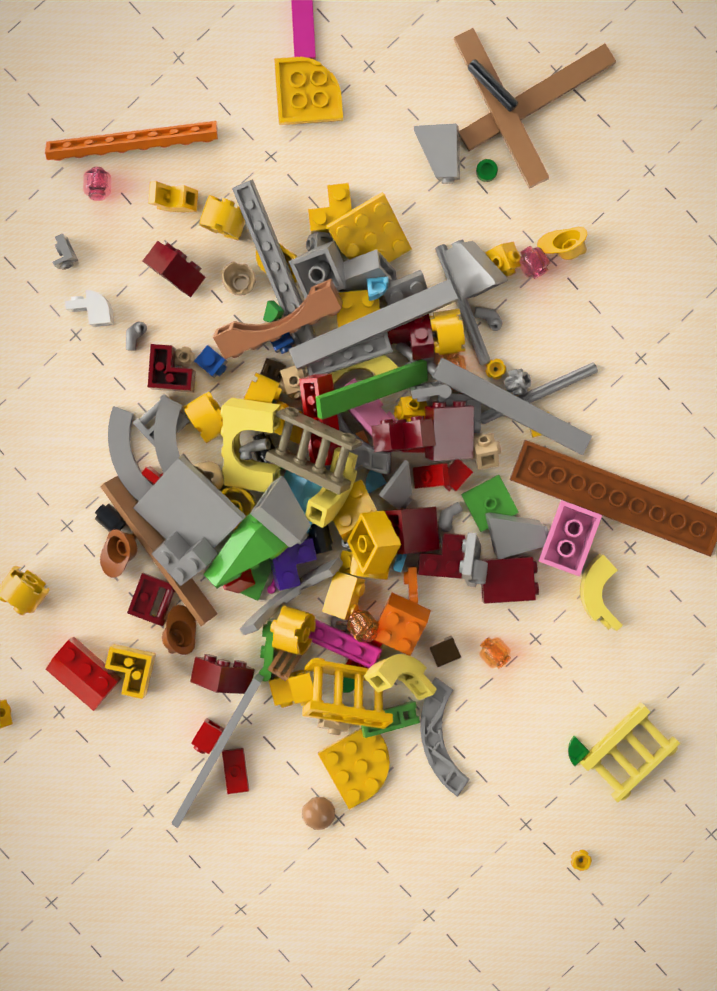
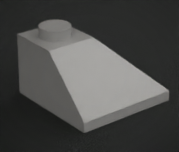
M335 241L318 246L289 261L304 298L307 297L311 287L329 279H332L337 291L346 287L343 260Z
M406 460L402 462L378 494L398 510L401 507L406 509L412 501V498H410L412 487L409 462Z

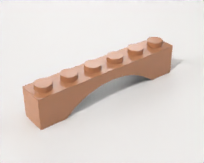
M329 279L311 287L302 304L282 319L263 324H246L233 321L217 328L213 339L224 359L230 357L237 358L250 348L255 350L261 347L264 342L269 340L270 342L276 341L287 332L295 333L301 326L306 324L313 325L324 316L328 315L331 317L336 315L342 309L343 301L332 279Z

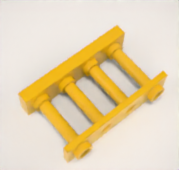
M323 658L311 659L305 666V671L314 672L313 700L303 707V716L385 729L393 722V714L385 713L383 710V691L377 692L374 689L373 711L366 710L363 707V681H367L364 676L369 670L368 668L329 662ZM323 674L334 675V703L332 704L324 703L322 700ZM343 677L355 679L354 707H348L342 703Z

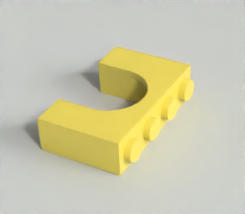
M230 398L222 405L221 417L223 418L221 437L223 438L221 456L224 458V466L222 468L224 486L265 492L269 485L280 477L279 466L258 462L253 459L242 460L239 449L241 447V431L254 430L273 433L281 425V418L276 416V412L281 410V405L238 398Z

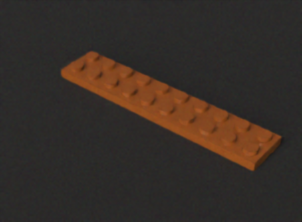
M524 440L511 473L510 481L711 557L717 542V513Z

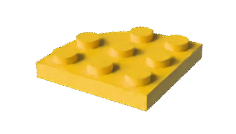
M306 57L274 58L279 125L343 121L341 90L332 72L320 62Z
M383 192L326 225L337 247L348 259L377 249L389 263L412 250Z
M360 728L318 752L322 763L349 810L376 794L387 778L390 764L389 752L381 734L365 738Z

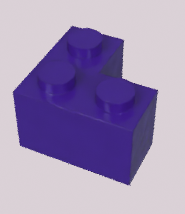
M307 536L303 543H297L292 547H288L278 557L272 560L269 558L275 587L279 591L301 586L296 565L317 560L311 537Z

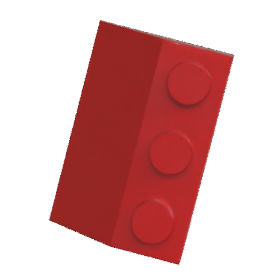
M75 637L66 641L45 669L93 711L122 679L113 670L105 668L106 664Z

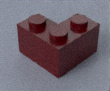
M157 241L142 260L153 271L190 298L206 278L200 272L202 269L193 261L187 262L185 260L187 256L168 242L164 245Z
M429 314L387 332L390 344L410 342L413 360L434 358V341Z
M151 344L147 387L152 390L194 393L196 371L188 368H175L176 348L172 345Z
M424 416L411 417L410 422H407L406 419L394 421L393 419L381 420L380 425L371 426L374 453L402 452L436 446L433 420H424Z
M442 533L440 554L419 552L417 574L462 579V573H460L459 569L460 561L464 559L462 545L465 535Z
M204 654V657H195L190 682L216 693L245 694L253 680L255 669L247 666V662L234 660V663H231V661L224 659L217 660L215 655Z

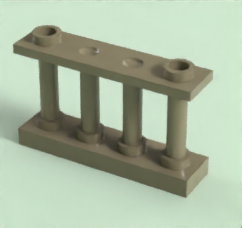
M286 407L277 411L276 416L285 420L279 446L267 451L265 460L338 495L349 490L352 481L346 479L343 475L349 451L362 446L363 441L356 439L355 435L351 433H343L299 413V410L296 408ZM293 424L304 429L297 455L289 452L287 449ZM312 433L322 437L316 464L308 461L306 458ZM330 442L341 446L334 473L327 470L324 466Z

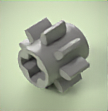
M522 368L508 371L509 377H506L504 381L506 390L510 393L513 392V395L528 393L527 388L531 386L530 375L527 372H523Z

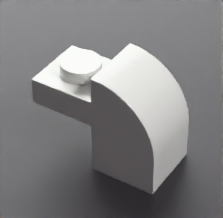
M85 290L86 299H84V296H73L71 300L65 301V309L69 312L87 311L89 325L92 327L114 325L111 304L96 291Z

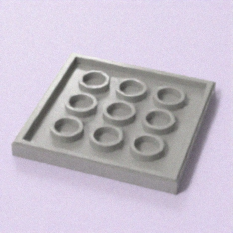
M183 455L169 467L133 507L165 539L177 532L190 547L202 538H205L215 548L246 517Z

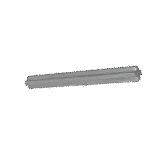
M445 244L439 245L435 248L446 279H450L459 301L456 304L460 309V315L479 364L481 366L490 363L491 359L468 300H463L445 253L448 250Z
M592 362L517 397L532 403L598 372L597 366ZM489 409L481 413L480 421L482 424H486L504 415Z

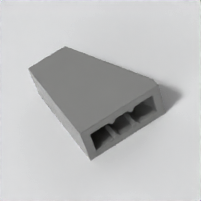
M457 123L414 126V132L435 177L442 181V184H453L454 180H460V141Z
M463 239L451 244L452 248L445 251L463 300L476 297L508 281L507 277L474 241L464 242Z
M376 249L343 262L346 287L338 291L368 290V278L388 276L390 283L397 280L396 271Z
M280 476L269 485L250 513L288 547H292L297 543H303L308 536L306 532L311 525L283 476Z
M490 512L485 513L494 554L498 559L544 547L549 531L547 526H544L539 520Z

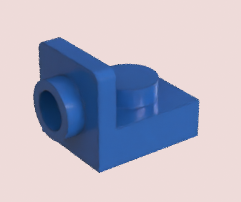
M287 332L278 340L271 342L276 353L281 352V354L289 351L288 349L293 348L292 345L295 342L291 334Z
M209 345L194 360L213 378L217 375L220 377L227 369L226 364L228 361Z

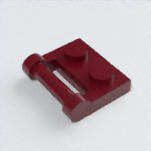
M142 573L127 614L159 626H164L166 613L176 591L169 582ZM160 587L166 589L158 613L154 616L151 614Z

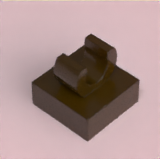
M266 358L260 374L280 383L282 380L280 370L286 369L287 366Z

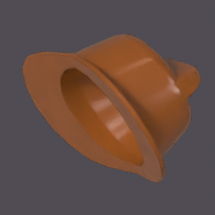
M117 529L109 532L100 555V565L107 576L111 578L120 576L125 570L127 563L136 556L138 548L134 534L123 533Z
M177 605L172 607L168 613L166 628L162 633V642L169 653L187 655L195 648L196 619L186 606Z

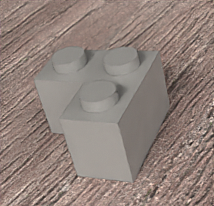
M177 532L163 541L152 553L154 558L180 586L207 567L218 554L205 538H202L190 547Z

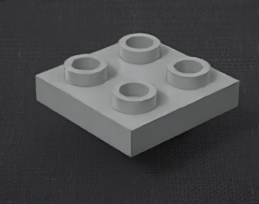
M468 532L467 539L463 540L462 552H465L464 560L460 561L459 571L462 573V579H465L467 586L476 587V584L486 583L488 563L480 560L481 544L477 533Z

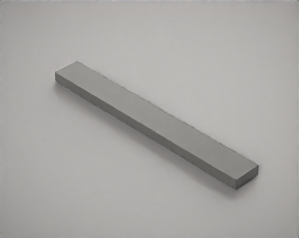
M252 179L233 187L232 190L279 306L284 310L283 315L285 317L297 309L303 301L255 182ZM309 324L301 326L297 332L291 333L296 346L317 337L313 326Z
M450 279L288 350L296 369L300 370L459 300Z
M441 358L432 376L433 379L449 385L450 388L580 455L584 454L592 438V435L444 358Z
M257 673L172 820L171 825L178 828L260 686L264 678Z

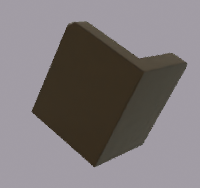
M452 635L430 647L437 667L461 658Z

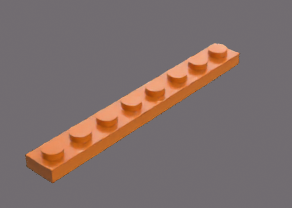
M217 121L46 142L45 155L47 160L60 161L70 157L82 158L86 155H105L110 152L124 153L135 149L147 150L151 147L160 146L165 148L175 144L189 145L192 142H211L218 139Z

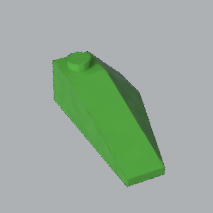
M249 514L242 520L203 575L218 589L240 577L242 572L250 568L255 569L259 567V563L269 558L272 560L278 557L288 546Z

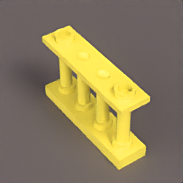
M642 703L634 707L580 761L587 771L595 769L615 790L611 796L617 803L620 800L627 799L631 794V790L667 756L673 755L680 744L673 736L667 740L648 720L647 715L650 711ZM636 725H642L661 745L653 755L632 734V729ZM622 739H626L646 760L638 769L617 749L616 744ZM606 754H611L629 773L630 777L622 784L601 764V759Z

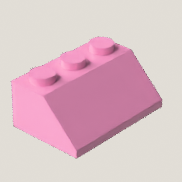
M354 378V379L351 380L349 383H347L345 386L350 385V384H353V383H356V382H359V381H357V380ZM379 399L348 410L372 438L371 426L380 425L381 420H397L390 411L387 414L381 408L383 403Z
M561 500L538 561L580 577L602 515Z

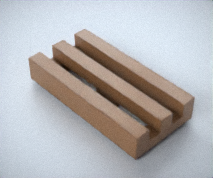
M280 650L267 670L286 681L302 655L297 654L287 672L283 674L282 670L293 653L289 652L277 670L274 667L284 653L283 650Z

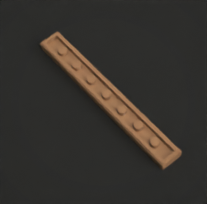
M474 28L455 36L454 42L467 67L470 62L476 59L502 85ZM471 73L528 188L530 189L549 180V175L516 110L514 109L509 112Z
M606 43L516 96L515 99L518 101V106L515 110L520 120L614 65L616 60ZM488 113L460 130L459 136L467 150L471 151L501 132L491 113Z
M116 476L100 486L199 625L202 626L215 617L218 613L192 578L180 586L154 558L152 553L165 540L152 525L133 509L138 502L126 489L120 478Z

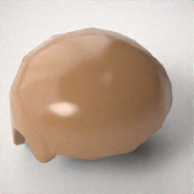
M314 797L303 806L302 819L308 827L314 830H323L334 821L335 808L332 802L325 797Z

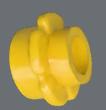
M496 358L486 364L485 373L489 378L492 377L494 380H498L506 373V366L501 359Z
M586 850L573 852L571 855L572 867L579 871L587 870L592 862L591 856L588 855L589 853Z

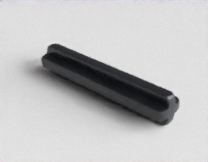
M476 59L470 62L468 70L509 112L513 111L518 106V101Z

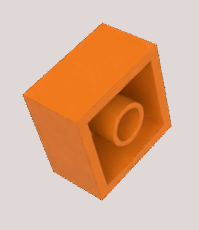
M392 592L375 625L371 638L411 656L428 623L431 610Z

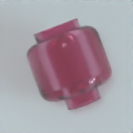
M93 167L83 175V192L91 200L102 201L111 194V175L102 167Z
M528 246L520 252L522 255L519 261L520 268L526 277L537 279L549 270L547 267L550 261L541 247L532 248Z

